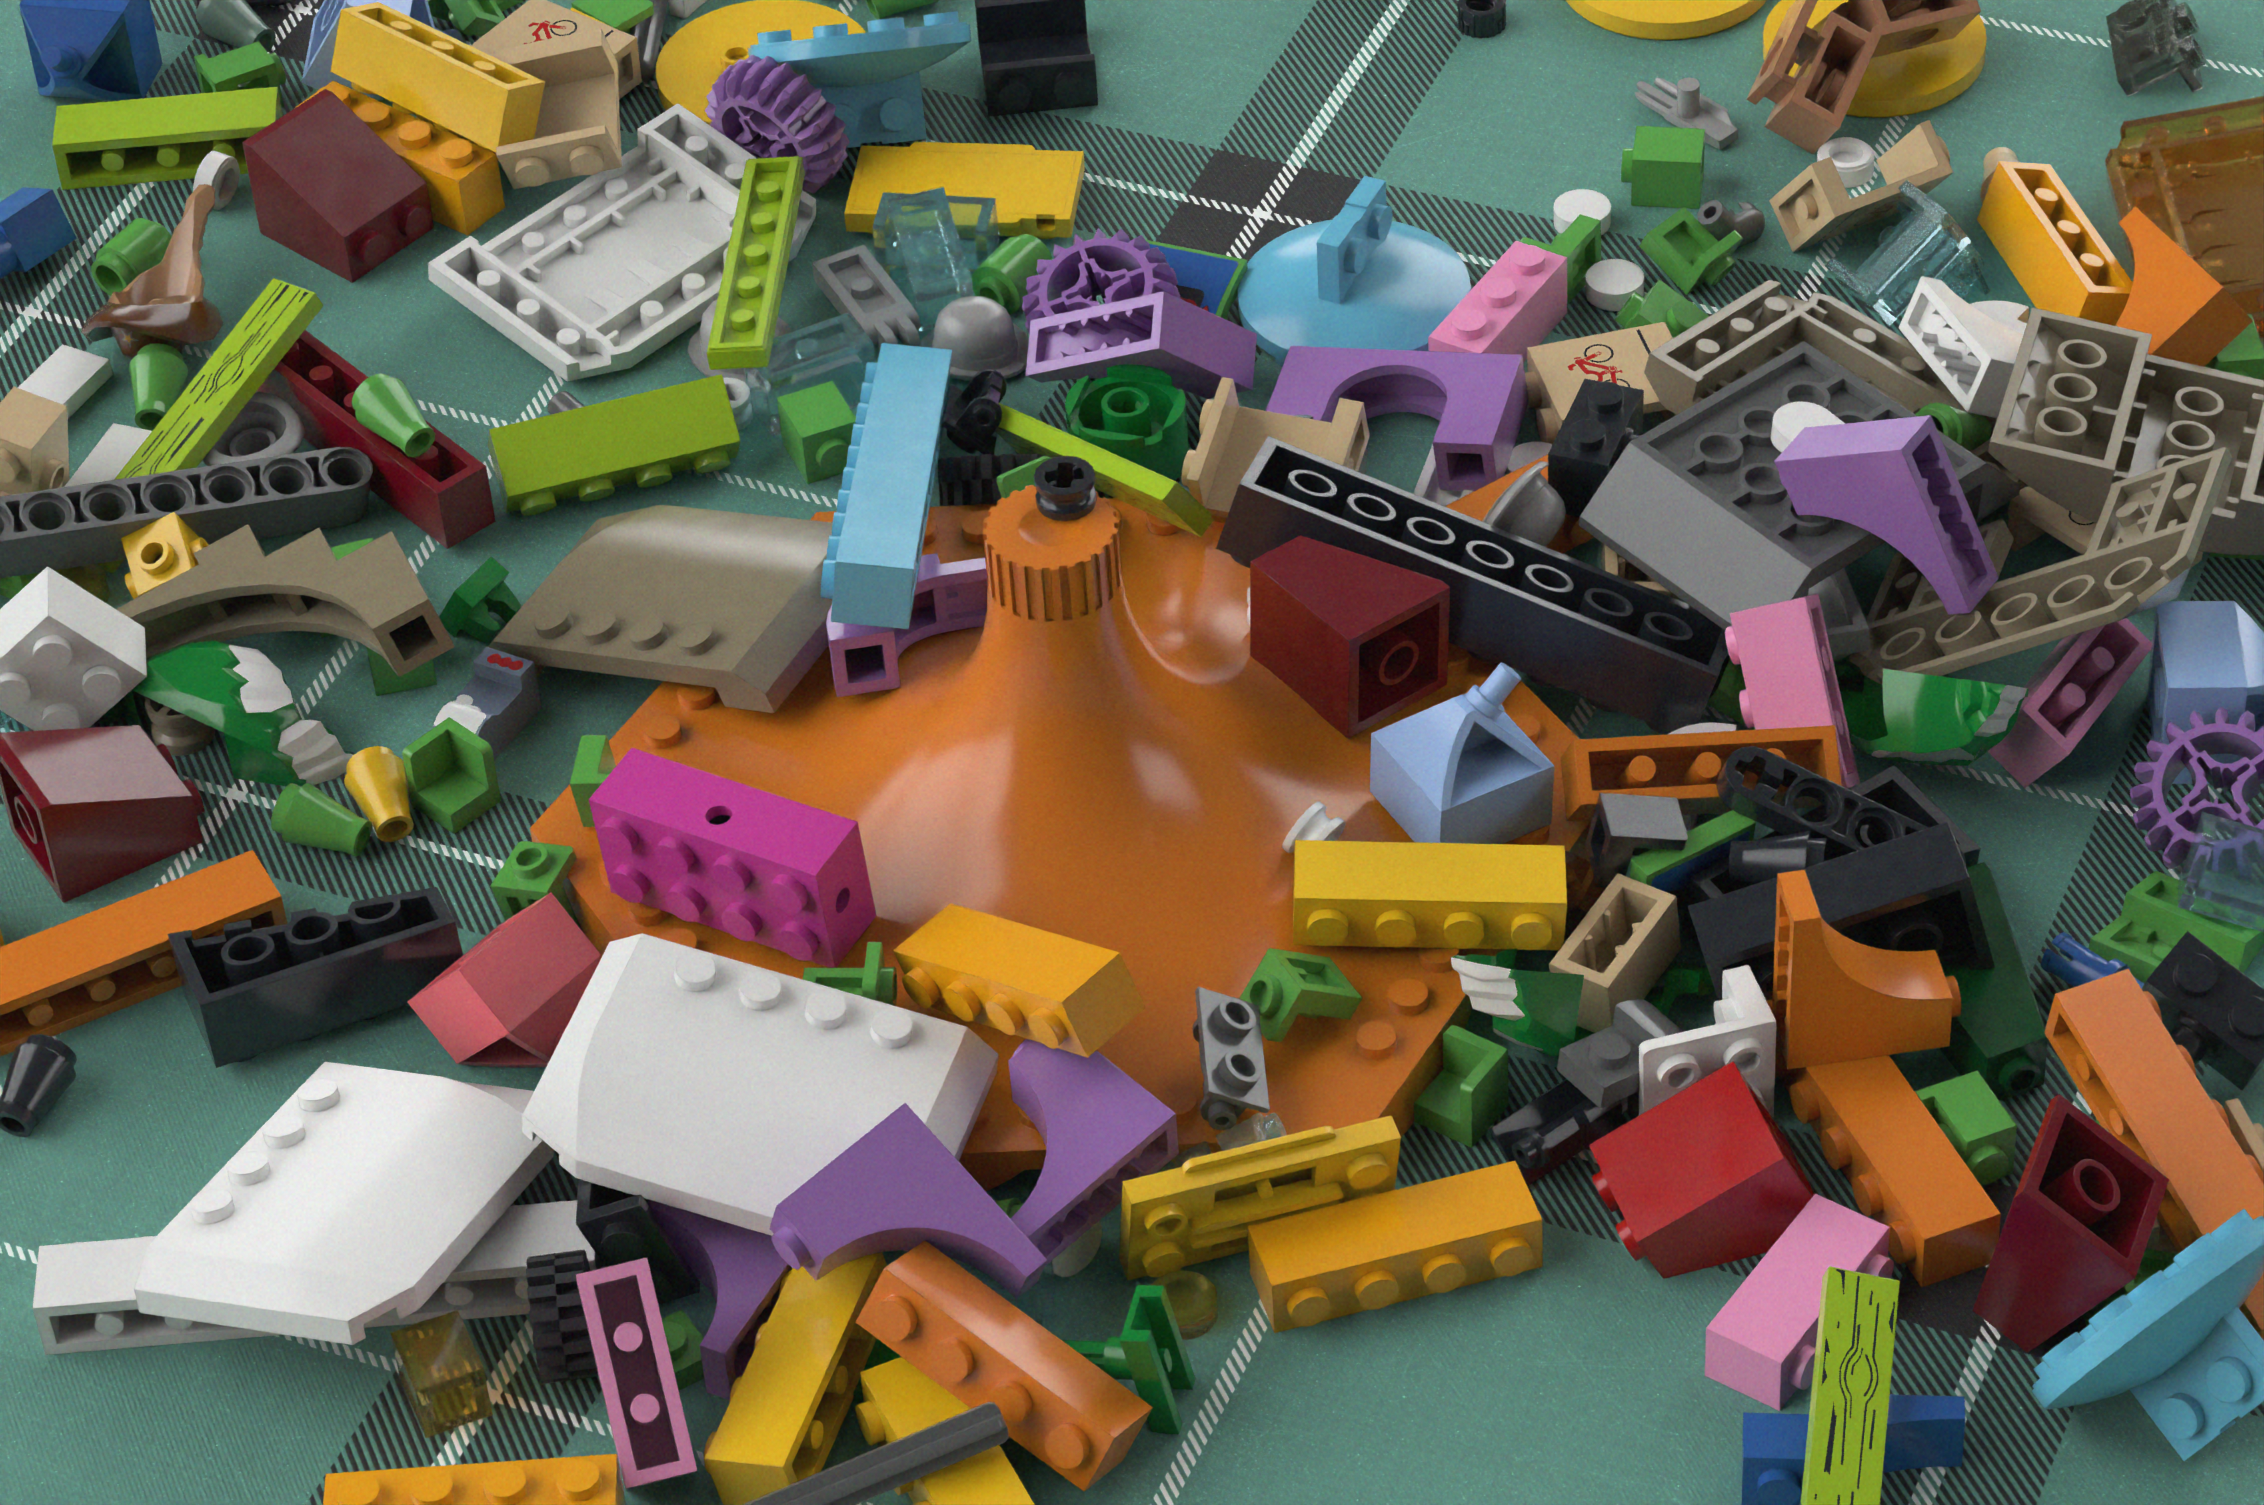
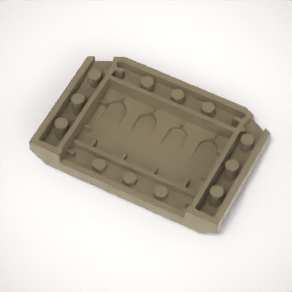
M1773 280L1764 282L1650 352L1644 371L1662 406L1677 415L1805 341L1914 414L1927 404L1935 402L1944 403L1966 411L1909 340L1832 296L1813 292L1808 301H1803L1781 295L1779 292L1782 283ZM1985 416L1990 422L1993 434L1997 418ZM1991 438L1970 451L2020 484V490L2029 487L2009 472L1988 452ZM1995 509L1994 511H1992V512H1990L1989 514L1985 515V516L1982 517L1981 519L1975 520L1976 524L1979 523L1980 521H1982L1984 518H1986V517L1989 516L1990 514H1992L1993 512H1995L1997 509Z
M656 505L597 519L488 647L534 661L537 679L545 666L715 687L725 707L775 713L829 646L826 619L832 605V599L821 598L820 594L823 562L827 557L829 535H832L833 522L669 505Z

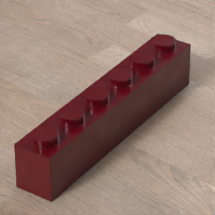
M303 331L257 390L258 392L274 394L289 402L301 415L305 430L303 438L318 450L334 447H351L367 455L373 468L370 490L446 549L496 522L486 465L427 421L426 423L435 432V439L431 447L417 457L407 456L399 447L359 424L356 420L355 410L352 407V398L358 386L369 377L308 331Z

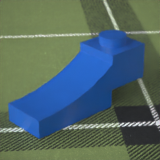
M1890 1394L1883 1473L1926 1467H1962L1965 1396ZM1743 1412L1742 1505L1801 1504L1809 1414Z

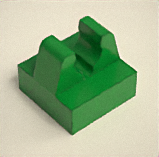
M492 556L453 592L439 616L445 629L453 637L463 630L479 640L489 643L494 639L501 625L492 619L488 612L498 614L502 620L508 623L521 607L517 598L504 582L510 572Z

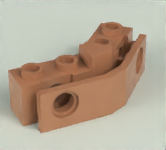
M1796 0L1788 8L1746 100L1755 105L1763 97L1775 102L1764 127L1814 154L1840 128L1871 58L1955 38L1981 12L1978 1L1849 0L1831 11L1811 29L1806 25L1818 0ZM1794 63L1799 66L1794 77H1791L1788 74Z

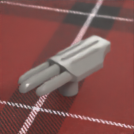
M1656 78L1654 84L1665 93L1644 81L1636 84L1640 92H1635V97L1642 104L1664 116V119L1679 128L1705 129V143L1721 150L1738 139V129L1730 121L1728 109L1700 93V83L1697 79L1683 78L1678 81L1676 86L1665 79Z

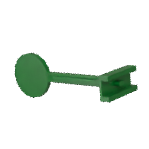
M1137 1285L1121 1336H1110L1107 1342L1062 1341L1116 1380H1134L1139 1397L1153 1407L1147 1417L1151 1432L1179 1434L1182 1420L1172 1394V1389L1193 1390L1196 1378L1165 1286ZM876 1339L863 1371L901 1356ZM861 1376L853 1392L854 1398L852 1403L864 1401Z

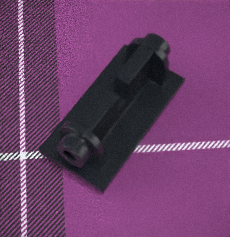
M984 369L972 378L963 391L953 384L948 388L941 426L947 429L946 435L965 452L975 454L976 451H979L983 455H994L997 440L995 430L1002 420V409L999 403L1005 396L1007 389L1006 380L1000 372L993 369Z
M1565 1079L1489 1128V1131L1506 1162L1516 1161L1528 1187L1589 1147V1144L1627 1122L1623 1114L1627 1111V1103L1633 1099V1094L1600 1109L1568 1079Z

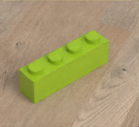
M278 87L56 106L52 147L62 190L193 179L202 160L211 151H217L236 158L240 174H248L242 142L283 116Z
M720 374L489 429L488 449L506 513L521 510L522 515L528 516L549 511L556 507L557 500L578 495L580 501L584 502L602 499L615 492L614 487L636 481L638 487L642 488L660 485L673 478L672 473L695 468L698 474L721 470L730 465V459L737 457L741 440L723 376Z

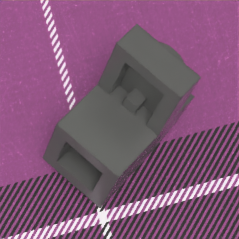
M1641 999L1623 1001L1615 1006L1612 1026L1560 1049L1557 1071L1600 1109L1633 1094V1099L1627 1103L1628 1109L1638 1117L1639 1045L1646 1040L1684 1031L1648 1001Z

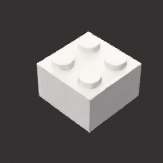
M48 566L0 609V710L33 731L89 728L147 677L145 627Z

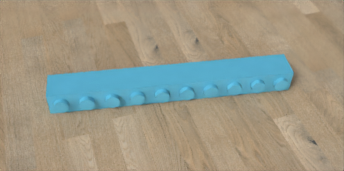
M881 343L878 362H867L865 382L862 383L860 403L857 406L856 424H853L851 445L848 447L847 464L843 470L842 488L839 489L837 512H834L832 535H829L827 557L823 562L820 597L832 599L831 622L909 629L944 429L941 424L950 383L952 350Z

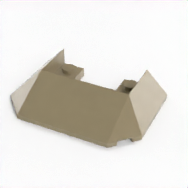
M2223 447L2113 483L2085 555L1995 582L1970 613L1948 615L1940 597L1921 571L1901 552L1894 554L1866 618L1869 628L1870 650L1851 653L1848 662L1854 671L1883 685V669L1941 676L2114 623L2177 598L2193 565L2232 458L2231 453L2227 447ZM2003 519L1978 527L1998 577L2014 540Z

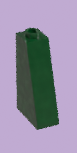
M1985 862L1966 869L1971 880L1995 968L1971 971L1968 962L1941 965L1945 977L1954 976L1957 980L1961 997V1015L1951 1018L1950 1046L1941 1047L1940 1050L1960 1076L1978 1071L2000 1101L2011 1096L2025 1094L2033 1088L2044 1085L2048 1038L2044 1033L2045 1026L1992 872Z

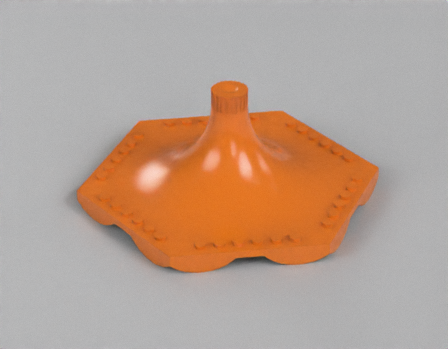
M1034 485L1025 486V489L1021 491L1015 490L1010 492L1009 497L1006 499L1002 497L997 501V504L930 507L921 556L937 553L940 564L985 557L987 612L984 626L932 635L907 647L897 658L901 688L837 697L828 646L775 713L725 707L715 687L663 681L609 740L616 766L631 748H635L858 822L876 917L837 968H864L868 942H882L885 967H896L897 1007L966 1026L999 1054L997 1073L959 1159L960 1164L985 1191L1005 1183L1023 1170L1043 1169L1046 1146L1034 1123L1013 1102L1008 1060L1013 1057L1016 1049L1027 1038L1014 1034L1007 1035L999 1029L973 1021L967 1022L958 1016L933 1008H923L908 995L903 986L902 978L905 975L893 950L949 903L1120 952L1146 1008L1097 1049V1051L1176 1113L1179 1154L1158 1172L1182 1167L1183 1163L1189 1159L1322 1126H1332L1333 1129H1338L1392 1115L1400 1137H1402L1414 1123V1102L1443 1070V1034L1451 1025L1465 1029L1472 1011L1470 997L1462 991L1460 974L1452 968L1451 957L1454 955L1467 956V954L1497 956L1499 952L1509 950L1293 945L1294 852L1288 853L1282 848V844L1291 828L1304 812L1318 801L1327 807L1325 813L1328 818L1340 817L1346 822V826L1337 841L1414 842L1370 792L1371 733L1449 699L1466 694L1473 685L1481 687L1499 664L1481 662L1473 658L1466 649L1448 642V676L1446 686L1349 739L1346 738L1289 686L1250 656V626L1247 622V608L1249 607L1247 603V589L1250 586V568L1237 563L1230 554L1216 549L1227 519L1224 517L1212 515L1211 517L1214 521L1205 533L1199 537L1117 498H1100L1098 492H1096L1097 501L1094 509L1089 514L1075 520H1053L1044 516L1038 510L1035 497L1037 490ZM837 511L816 512L810 520L833 522L834 512ZM1520 680L1501 705L1505 709L1504 712L1555 766L1552 820L1550 825L1504 844L1565 845V851L1590 861L1585 843L1592 820L1566 821L1560 758L1573 740L1579 738ZM570 784L530 827L532 842L565 845L573 848L577 860L562 882V885L581 930L599 951L601 958L609 942L643 933L799 979H803L804 968H830L809 960L795 959L786 952L754 941L740 940L730 933L695 921H684L672 913L640 902L632 903L624 900L619 895L611 893L596 828L583 827ZM1269 948L1330 957L1363 998L1351 1019L1327 1016L1311 1019L1298 1014L1281 1042L1268 1041L1262 1034L1270 1110L1266 1114L1246 1108L1239 1118L1236 1119V1124L1232 1128L1227 1130L1213 1129L1209 1122L1203 1119L1200 1110V1104L1204 1099V1077L1201 1072L1199 1042L1194 1039L1192 1029L1194 1022L1198 1018L1195 990L1201 987L1239 999Z

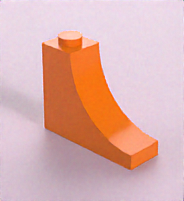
M2135 207L2118 223L2130 239L2134 253L2135 271L2128 301L2115 326L2152 334L2148 351L2149 355L2205 367L2253 321L2222 285Z
M1805 870L1777 873L1772 1013L1776 1020V1036L1787 1069L1950 1046L1951 1018L1961 1015V997L1956 978L1954 976L1945 977L1936 950L1892 951L1855 942L1841 935L1821 918Z

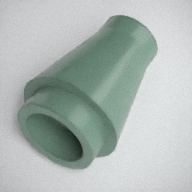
M245 0L200 1L196 11V19L201 24L205 35L237 48L257 41L262 44L267 52L273 47L276 38L274 30L261 20Z

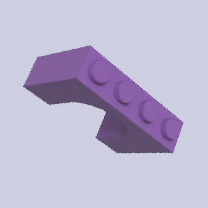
M1290 346L1266 411L1292 416L1311 415L1314 420L1332 423L1339 398L1364 402L1367 419L1394 412H1413L1431 416L1440 421L1433 440L1439 489L1476 491L1505 475L1528 406L1523 356L1516 354Z

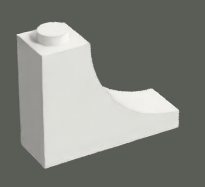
M1921 276L1900 323V331L1967 412L1998 418L2023 334L1980 312L1956 295L1942 280Z

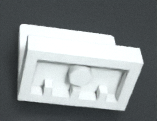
M1749 965L1723 971L1722 1000L1714 1002L1715 1025L1646 1040L1639 1045V1115L1734 1061L1770 1115L1774 1117L1776 1020Z

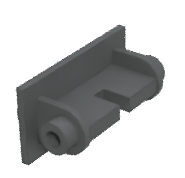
M1198 987L1195 990L1198 1018L1194 1022L1192 1029L1194 1039L1199 1042L1201 1072L1204 1077V1099L1200 1104L1201 1116L1209 1122L1213 1129L1227 1130L1236 1124V1119L1239 1118L1246 1108L1266 1114L1270 1110L1259 1005Z

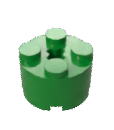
M1121 364L1107 367L1106 377L1090 382L1089 375H1087L1072 386L1065 401L1067 433L1174 481L1181 476L1184 459L1189 451L1186 397L1182 388L1179 392L1172 385V377L1150 366Z

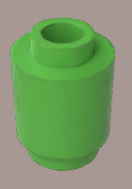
M145 218L134 219L98 250L96 261L91 266L93 278L98 286L111 296L113 292H121L139 274L160 264L171 240L170 233L158 222Z
M1021 234L1017 237L1006 239L973 272L971 284L975 296L993 299L1003 306L1009 315L1015 313L1023 304L1022 297L1028 295L1026 290L1027 277L1038 275L1036 270L1037 259L1052 260L1049 249L1041 240L1029 234Z

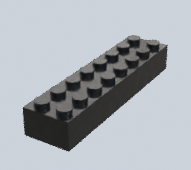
M1270 436L1265 440L1238 485L1216 549L1230 554L1237 563L1250 568V561L1301 535L1442 580L1450 587L1449 643L1466 649L1473 658L1487 664H1499L1502 662L1513 669L1526 673L1530 680L1540 686L1547 688L1561 687L1583 696L1592 706L1607 712L1620 711L1643 720L1649 728L1662 735H1667L1679 728L1700 722L1728 652L1725 630L1687 603Z

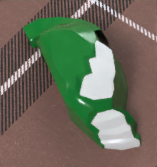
M215 640L187 643L146 659L147 677L100 717L102 723L108 725L125 715L135 725H140L132 691H135L224 732L234 779L287 786L291 783L301 787L306 783L315 785L335 779L347 772L346 765L353 756L350 752L343 749L338 738L330 729L323 726L321 721L303 720L301 718L291 690L288 688L281 670L258 649L229 645Z
M1834 664L1851 744L1863 754L1895 762L1969 766L2000 743L2011 732L2017 721L2022 702L2025 697H2028L2029 691L2027 688L1889 669H1883V685L1854 671L1851 666Z
M1517 948L1501 951L1497 956L1467 954V956L1454 955L1451 957L1452 968L1460 974L1462 991L1470 997L1473 1009L1492 1015V1031L1496 1035L1519 1046L1533 1048L1541 1054L1559 1057L1561 1048L1594 1034V1032L1576 1025L1584 975L1514 970ZM1672 961L1644 1000L1650 1002L1667 1016L1674 999L1682 994L1703 996L1716 991L1708 968Z

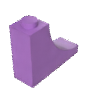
M1162 291L1031 320L1026 376L1041 383L1055 380L1081 379L1089 375V378H1103L1107 376V367L1121 364L1145 365L1160 369L1172 377V385L1176 389L1182 388L1184 391L1210 399L1215 397L1221 377L1234 380L1236 393L1253 390L1257 334Z
M1931 415L1805 427L1774 461L1779 471L1780 480L1788 492L1797 515H1815L1842 520L1863 528L1885 540L1921 571L1940 597L1948 615L1970 613L1998 580L1997 572Z
M1026 1039L1016 1049L1013 1057L1008 1060L1013 1102L1031 1119L1042 1136L1046 1146V1157L1036 1186L1025 1203L1010 1219L1047 1259L1046 1266L1122 1202V1181L1154 1174L1179 1154L1175 1112L1097 1050L1086 1058L1058 1048L1051 1049L1043 1043Z
M906 1103L901 1105L780 1202L775 1208L769 1228L774 1233L771 1236V1240L780 1256L796 1270L803 1266L815 1281L835 1268L860 1257L888 1251H910L926 1240L946 1256L969 1264L989 1275L1017 1300L1038 1282L1047 1262L1043 1254Z
M649 1200L648 1206L696 1277L707 1287L717 1303L712 1323L699 1346L707 1392L729 1400L734 1381L743 1375L753 1354L758 1329L763 1323H767L779 1298L782 1278L788 1271L792 1270V1267L775 1249L771 1235Z

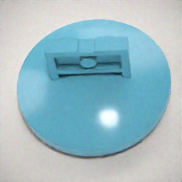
M958 11L923 15L924 26L905 28L904 18L899 17L867 21V33L848 34L847 23L812 27L814 37L812 39L792 41L791 29L757 33L758 44L750 45L748 55H755L761 59L770 56L775 59L779 66L787 62L791 65L794 73L799 76L806 74L808 82L815 89H822L821 95L827 102L835 104L836 110L834 115L846 124L843 133L847 135L850 141L846 148L860 147L862 143L882 141V144L927 139L919 71L946 59L972 40L970 24L959 22Z
M1364 176L1346 200L1345 206L1333 220L1316 222L1291 230L1263 246L1248 261V269L1237 289L1240 320L1245 329L1257 334L1256 344L1275 357L1278 365L1283 367L1290 346L1429 351L1428 337L1470 292L1471 285L1468 270L1463 260L1448 244L1427 231L1401 222L1392 221V208L1386 204L1385 180Z
M2245 1209L2231 1217L2211 1234L2208 1232L2176 1255L2173 1258L2174 1263L2163 1272L2161 1270L2126 1296L2123 1294L2089 1319L2088 1322L2090 1324L2080 1333H2073L2042 1357L2044 1361L2033 1369L2040 1379L2032 1386V1393L2042 1407L2047 1410L2087 1404L2130 1390L2183 1461H2185L2236 1423L2234 1421L2235 1418L2238 1416L2240 1418L2244 1417L2263 1403L2264 1340L2240 1311L2239 1307L2248 1298L2264 1273V1217L2260 1216L2253 1220Z

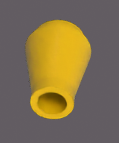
M383 746L368 747L357 752L349 759L346 765L347 773L344 778L346 789L368 820L371 821L380 840L393 842L403 839L410 834L414 827L410 815L404 761L396 756L391 749Z

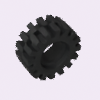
M986 454L938 459L939 506L997 504V501L1002 498L997 485V477L1047 455Z
M583 1249L528 1257L526 1261V1278L528 1283L527 1295L530 1304L529 1315L530 1324H532L533 1345L536 1348V1362L543 1384L599 1377L576 1281V1274L590 1271L586 1251Z

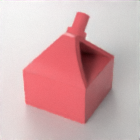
M552 892L498 925L407 1001V1003L456 1064L510 1068L547 1067L600 962L601 954Z

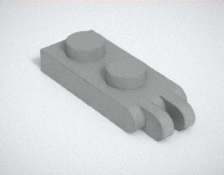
M864 244L812 262L814 281L865 347L877 344L881 348V343L898 344L896 337L904 345L917 346L920 344L917 329H920L921 323L917 311Z

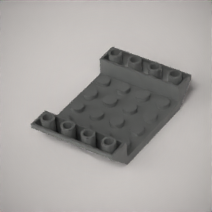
M1803 341L1629 442L1580 515L1579 526L1726 630L1727 627L1732 626L1730 613L1808 596L1809 588L1886 542L1873 533L1842 520L1824 516L1797 515L1788 492L1780 480L1779 471L1774 462L1781 454L1771 441L1773 416L1777 409L1792 402H1810L1826 408L1845 424L1917 417V415ZM1937 429L1975 520L1981 519L2019 495L2020 484Z

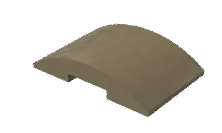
M2032 307L1993 430L1988 452L2009 472L2036 492L2063 508L2097 523L2113 483L2227 447L2232 458L2198 551L2230 555H2264V380L2149 355L2148 351L2152 334Z

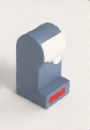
M485 647L473 661L475 676L456 696V701L448 702L442 707L436 717L433 728L450 717L488 742L492 747L495 760L540 711L542 706L534 661Z

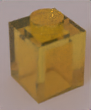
M458 1310L390 1333L399 1377L425 1438L493 1415L484 1368Z

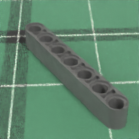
M334 447L0 496V578L39 573L47 566L53 570L127 559L121 538L172 512H175L199 537L204 538L209 545L247 524L257 539L309 532L317 528L322 530L348 526L359 522L368 510L373 475L372 463L368 456L358 449Z

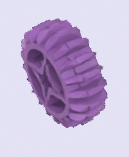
M750 55L746 60L739 59L734 65H729L712 85V90L706 96L709 105L705 109L707 116L712 120L710 126L756 158L802 157L805 170L803 191L816 193L820 187H825L842 168V163L848 156L846 147L850 143L847 135L843 133L846 124L834 115L836 110L835 104L829 103L821 95L822 89H815L808 82L806 74L799 76L793 72L790 64L786 62L779 66L775 59L770 56L761 59L755 55Z
M1098 228L1094 238L1084 241L1075 233L1073 246L1067 249L1054 244L1053 260L1037 259L1036 270L1038 275L1027 277L1026 290L1028 295L1022 297V308L1027 320L1025 325L1029 334L1031 320L1098 306L1099 302L1096 299L1098 295L1102 296L1104 304L1162 291L1180 299L1181 297L1176 287L1178 281L1174 269L1170 268L1165 255L1160 252L1158 247L1150 248L1149 242L1145 241L1142 235L1130 241L1129 236L1122 228L1111 239L1107 238L1106 234Z
M2223 707L2216 710V723L2205 725L2202 715L2199 712L2193 711L2189 716L2191 730L2184 732L2178 725L2169 722L2165 730L2170 744L2167 745L2160 741L2150 740L2146 748L2153 762L2144 761L2136 763L2134 768L2135 776L2143 784L2136 785L2130 789L2131 802L2141 807L2133 814L2134 823L2137 829L2149 830L2144 837L2145 845L2149 851H2158L2166 848L2163 854V862L2167 868L2173 869L2179 866L2185 859H2188L2187 876L2193 881L2202 875L2205 867H2212L2214 882L2220 885L2225 883L2227 879L2226 868L2238 867L2239 876L2243 880L2249 881L2253 877L2251 862L2258 859L2264 866V819L2256 825L2251 819L2250 809L2247 806L2249 801L2260 793L2259 785L2264 783V726L2257 732H2254V714L2248 710L2240 716L2237 725L2229 723L2228 711ZM2234 754L2243 758L2234 763L2223 764L2215 761L2209 755ZM2186 767L2191 773L2192 783L2195 786L2188 795L2181 799L2182 806L2170 814L2166 807L2168 792L2175 778ZM2207 781L2214 790L2224 788V794H2226L2228 789H2231L2235 811L2228 802L2218 804L2217 797L2214 803L2210 801ZM2209 828H2221L2227 830L2233 837L2214 839L2197 834Z

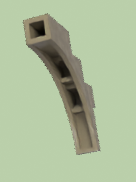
M247 524L195 552L194 555L199 565L116 609L145 627L146 659L187 643L212 640L222 642L252 634L307 631L330 633L358 641L381 655L397 676L400 677L455 647L392 531L338 560L320 528L266 556L253 531Z

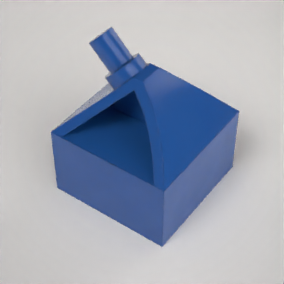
M21 0L19 7L40 95L109 101L145 98L163 64L150 0Z

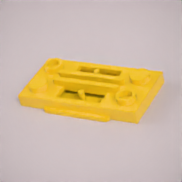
M915 142L910 147L861 145L844 212L846 232H868L876 235L885 233L1019 236L1021 234H1029L1040 239H1052L1055 237L1071 238L1085 171L1084 151L1035 150L1032 145Z
M1392 1115L1338 1129H1333L1332 1126H1322L1192 1158L1184 1162L1182 1167L1122 1181L1119 1259L1127 1281L1148 1275L1151 1277H1164L1177 1272L1184 1266L1248 1251L1247 1226L1395 1190L1401 1137Z

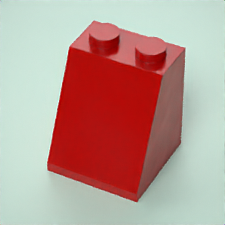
M1734 1061L1589 1144L1601 1171L1591 1176L1593 1183L1610 1211L1614 1212L1620 1208L1625 1218L1615 1225L1622 1242L1636 1262L1647 1256L1663 1279L1767 1253L1815 1194L1785 1135Z

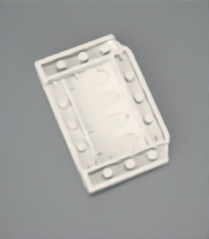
M680 104L674 105L637 129L638 146L621 156V168L601 171L591 175L482 246L479 245L478 240L469 236L428 263L429 280L567 382L631 368L700 322L705 310L713 301L718 299L746 160L756 159V157ZM803 190L801 192L788 262L797 256L816 217V199Z
M641 933L609 942L522 1115V1133L532 1142L537 1135L559 1154V1165L575 1178L635 1196L641 1194L645 1199L772 1236L774 1233L769 1228L776 1206L904 1103L913 1110L959 1161L997 1073L999 1054L966 1026Z
M324 1062L147 1246L134 1288L139 1312L354 1345L365 1339L366 1335L363 1324L382 1314L401 1320L416 1312L553 1158L554 1149L536 1135L532 1142L522 1133V1115L534 1091L461 1082L441 1076Z

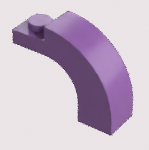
M937 553L921 556L909 629L831 622V605L827 613L826 625L837 697L901 688L897 658L907 647L932 635L984 626L987 612L985 557L940 564Z

